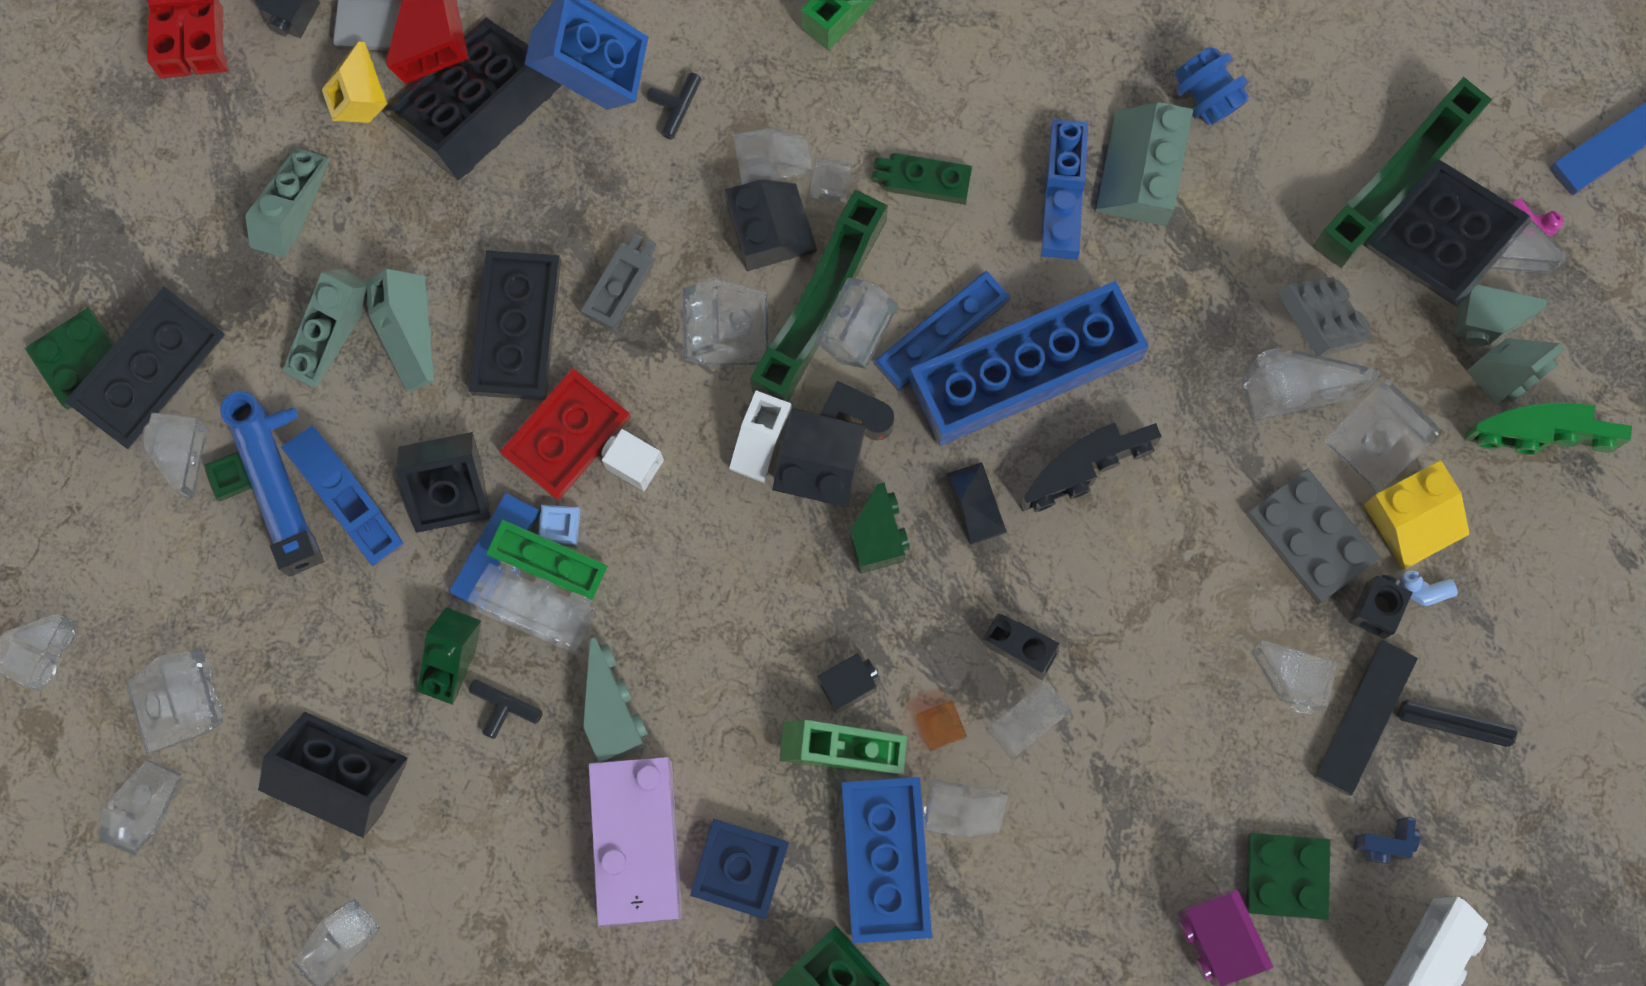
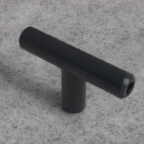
M693 72L689 73L678 97L654 87L648 90V101L671 110L661 131L664 138L669 140L675 138L702 81L700 75Z
M477 679L473 680L469 687L470 694L495 705L482 730L483 735L492 739L497 737L509 712L533 724L539 723L543 715L542 710Z

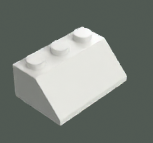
M1460 897L1433 898L1384 986H1461L1467 975L1464 967L1469 958L1476 956L1485 944L1486 936L1483 933L1488 926L1487 922Z

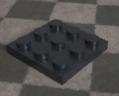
M1438 159L1367 240L1366 245L1369 250L1457 307L1531 223V215Z

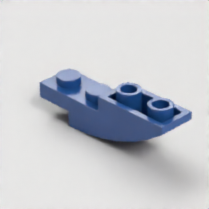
M1052 119L1042 215L1041 257L1078 260L1080 253L1083 189L1086 176L1088 122Z
M313 425L281 446L294 466L372 567L404 545L372 499Z

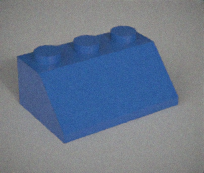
M554 0L531 31L525 65L609 110L636 102L649 36L589 0Z

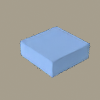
M541 505L538 535L562 546L577 547L580 508Z

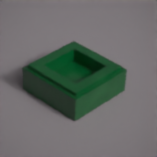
M238 451L204 465L215 499L219 502L252 489Z

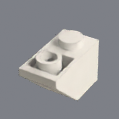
M757 390L755 391L740 428L729 468L731 471L765 483L787 429L792 411L791 403Z

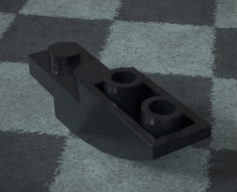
M1114 422L1078 440L1049 463L1033 481L1021 501L1022 511L1033 508L1035 513L1044 511L1056 504L1055 499L1066 495L1070 499L1081 497L1091 491L1090 486H1093L1097 478L1094 469L1097 468L1099 473L1117 467L1120 464L1119 460L1132 455L1135 460L1155 451L1154 447L1162 437L1157 424L1154 423L1121 436Z

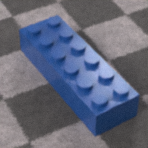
M1113 281L910 368L909 383L940 447L1143 359L1149 345L1117 281Z

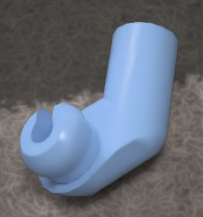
M1406 571L1401 576L1400 581L1404 584L1403 588L1413 592L1410 599L1422 606H1429L1455 597L1458 594L1457 587L1451 578L1430 585L1423 581L1421 576L1418 577L1419 573L1416 571Z

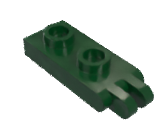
M898 153L890 154L889 159L875 158L873 167L887 172L873 171L871 181L885 184V191L966 205L972 166Z

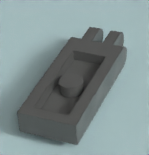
M637 233L629 244L622 242L581 309L582 316L615 332L654 266L655 258L651 257L656 248V243L648 240L642 251L638 250L644 237Z

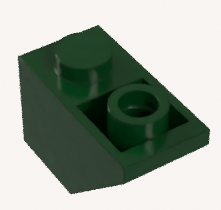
M885 482L876 485L850 531V539L860 574L903 563L905 551L910 550L906 530L904 527L898 529L894 515L900 514L895 493H887Z
M449 608L444 609L426 633L417 692L453 705L476 652L482 620Z

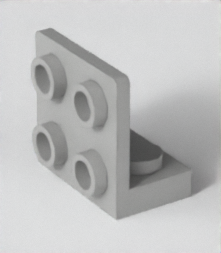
M338 0L333 41L337 49H352L360 41L365 42L368 50L389 51L402 0Z

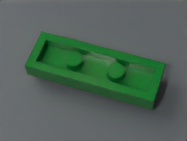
M503 519L486 553V556L591 602L608 565Z

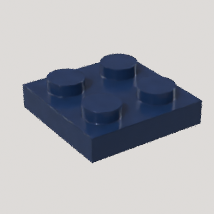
M714 819L690 896L767 919L789 842Z

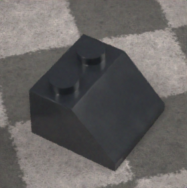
M759 179L725 189L728 211L747 271L817 252L796 183Z
M793 408L781 446L772 490L847 507L852 495L866 425Z
M473 432L398 447L396 471L416 533L490 518L483 467Z

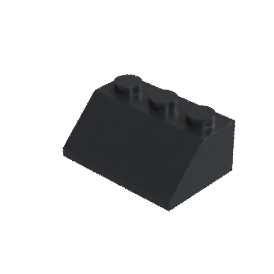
M304 712L263 757L258 791L364 838L383 814L407 764L408 758Z

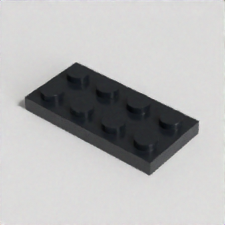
M486 250L469 390L472 396L531 400L546 399L561 267L559 255Z
M163 287L65 403L129 450L226 334L166 287Z

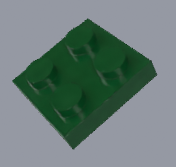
M87 307L25 347V350L61 406L68 410L71 406L65 403V401L112 348L114 342L95 313Z
M1249 833L1246 909L1248 913L1329 920L1331 839Z

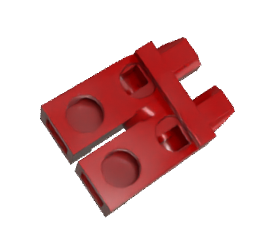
M148 0L150 10L148 14L147 62L159 79L192 76V70L196 75L228 72L227 58L224 55L223 45L224 11L219 0Z

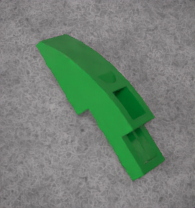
M1546 403L1511 409L1483 420L1465 433V440L1477 442L1478 447L1485 449H1498L1501 446L1515 448L1516 453L1523 455H1536L1551 445L1553 440L1554 444L1559 446L1572 447L1583 444L1592 446L1594 451L1609 453L1616 451V449L1631 441L1632 426L1594 420L1595 405Z

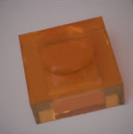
M953 700L916 714L930 752L967 737Z

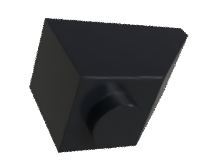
M256 0L258 8L267 21V27L281 36L290 34L300 39L320 4L319 0Z

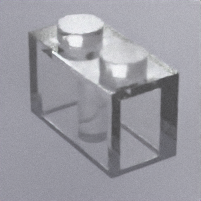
M847 278L815 342L839 364L866 369L899 305L874 281Z

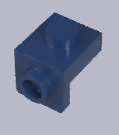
M1404 817L1398 819L1395 838L1368 833L1355 835L1354 851L1366 853L1365 860L1383 864H1390L1391 858L1400 860L1412 858L1413 852L1418 850L1420 843V830L1415 828L1416 818Z

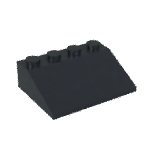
M488 18L482 20L464 37L468 59L417 79L382 111L428 157L457 181L471 172L476 164L489 152L497 148L502 140L515 128L523 124L529 115L542 103L549 100L553 93L562 86L560 83L525 65L529 45Z

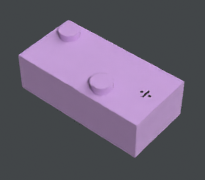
M668 757L589 764L598 926L681 920L682 905L672 761Z

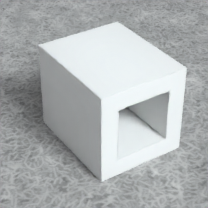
M621 429L617 437L611 436L601 453L604 456L602 462L606 470L643 492L664 461L661 451Z

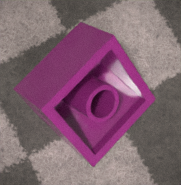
M1238 890L1220 892L1179 911L1183 919L1178 921L1180 930L1188 944L1194 943L1200 956L1196 959V964L1206 982L1211 980L1213 986H1225L1274 968Z

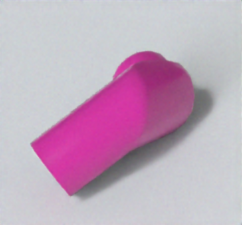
M1522 198L1511 203L1531 215V223L1523 231L1526 234L1549 237L1555 235L1557 230L1563 226V217L1556 211H1550L1545 215L1533 214Z

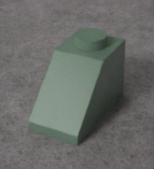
M1477 284L1459 304L1454 337L1463 338L1468 344L1475 346L1491 345L1533 319L1546 307L1547 300Z

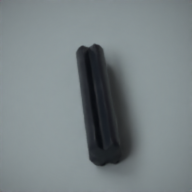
M1412 700L1402 701L1399 708V719L1404 722L1505 747L1513 746L1516 741L1517 728L1513 725Z

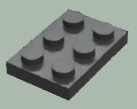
M1334 277L1291 283L1276 292L1317 357L1361 347L1373 339L1368 331L1370 326L1367 319L1361 312L1354 309L1348 300L1350 294L1347 288Z
M1308 468L1246 514L1317 604L1323 602L1381 558Z

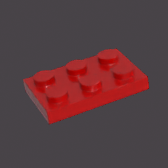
M572 368L499 453L555 500L559 501L602 452L611 436L615 437L628 422L631 415Z

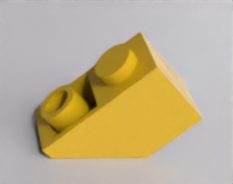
M359 41L340 62L321 89L332 121L370 123L387 105L384 91L381 88L365 42Z

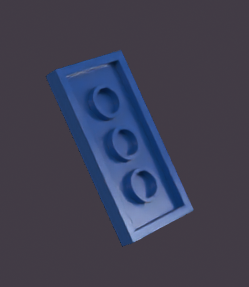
M920 777L842 782L852 943L932 938Z

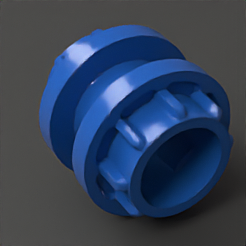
M1213 46L1194 56L1178 68L1175 73V77L1180 84L1175 88L1179 97L1190 93L1197 103V106L1193 109V118L1196 120L1202 117L1205 123L1211 126L1247 103L1249 95L1244 89L1249 84L1245 75L1234 80L1226 68L1234 61L1231 54L1227 52L1222 55Z

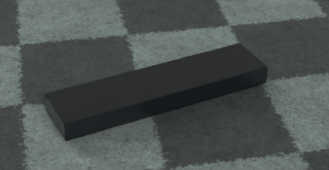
M1385 640L1378 643L1314 778L1348 796L1353 795L1418 660L1417 657Z

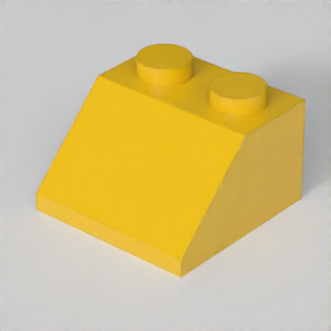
M1441 460L1374 495L1363 505L1402 570L1470 534L1462 493Z

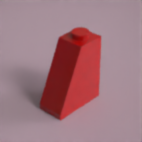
M457 0L401 1L386 63L387 67L404 84L468 59Z

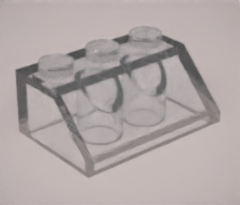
M500 562L497 567L489 563L467 601L471 610L578 655L596 615L597 609L590 607L592 600L574 592H571L569 597L555 592L557 587L555 584L539 577H535L534 582L519 576L521 570L510 564Z

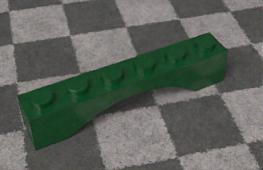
M1463 76L1386 165L1325 227L1313 246L1342 269L1437 160H1441L1479 118L1493 99Z
M854 189L837 220L826 249L803 295L780 332L767 347L750 378L752 392L755 393L757 390L789 402L887 222V204Z

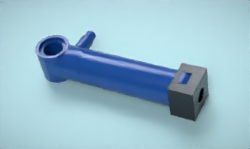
M243 391L231 393L221 404V417L229 425L273 544L270 545L278 570L290 577L324 563L325 561L317 540L310 534L272 434V430L289 424L290 421L299 417L296 408L292 407L268 415L265 407L251 394ZM245 408H251L249 417L243 421H238L241 411Z

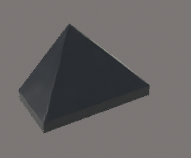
M982 462L946 474L970 545L1007 533Z

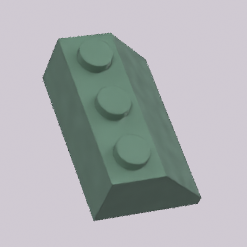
M1154 102L1116 110L1095 212L1162 226L1168 225L1175 209L1193 109Z

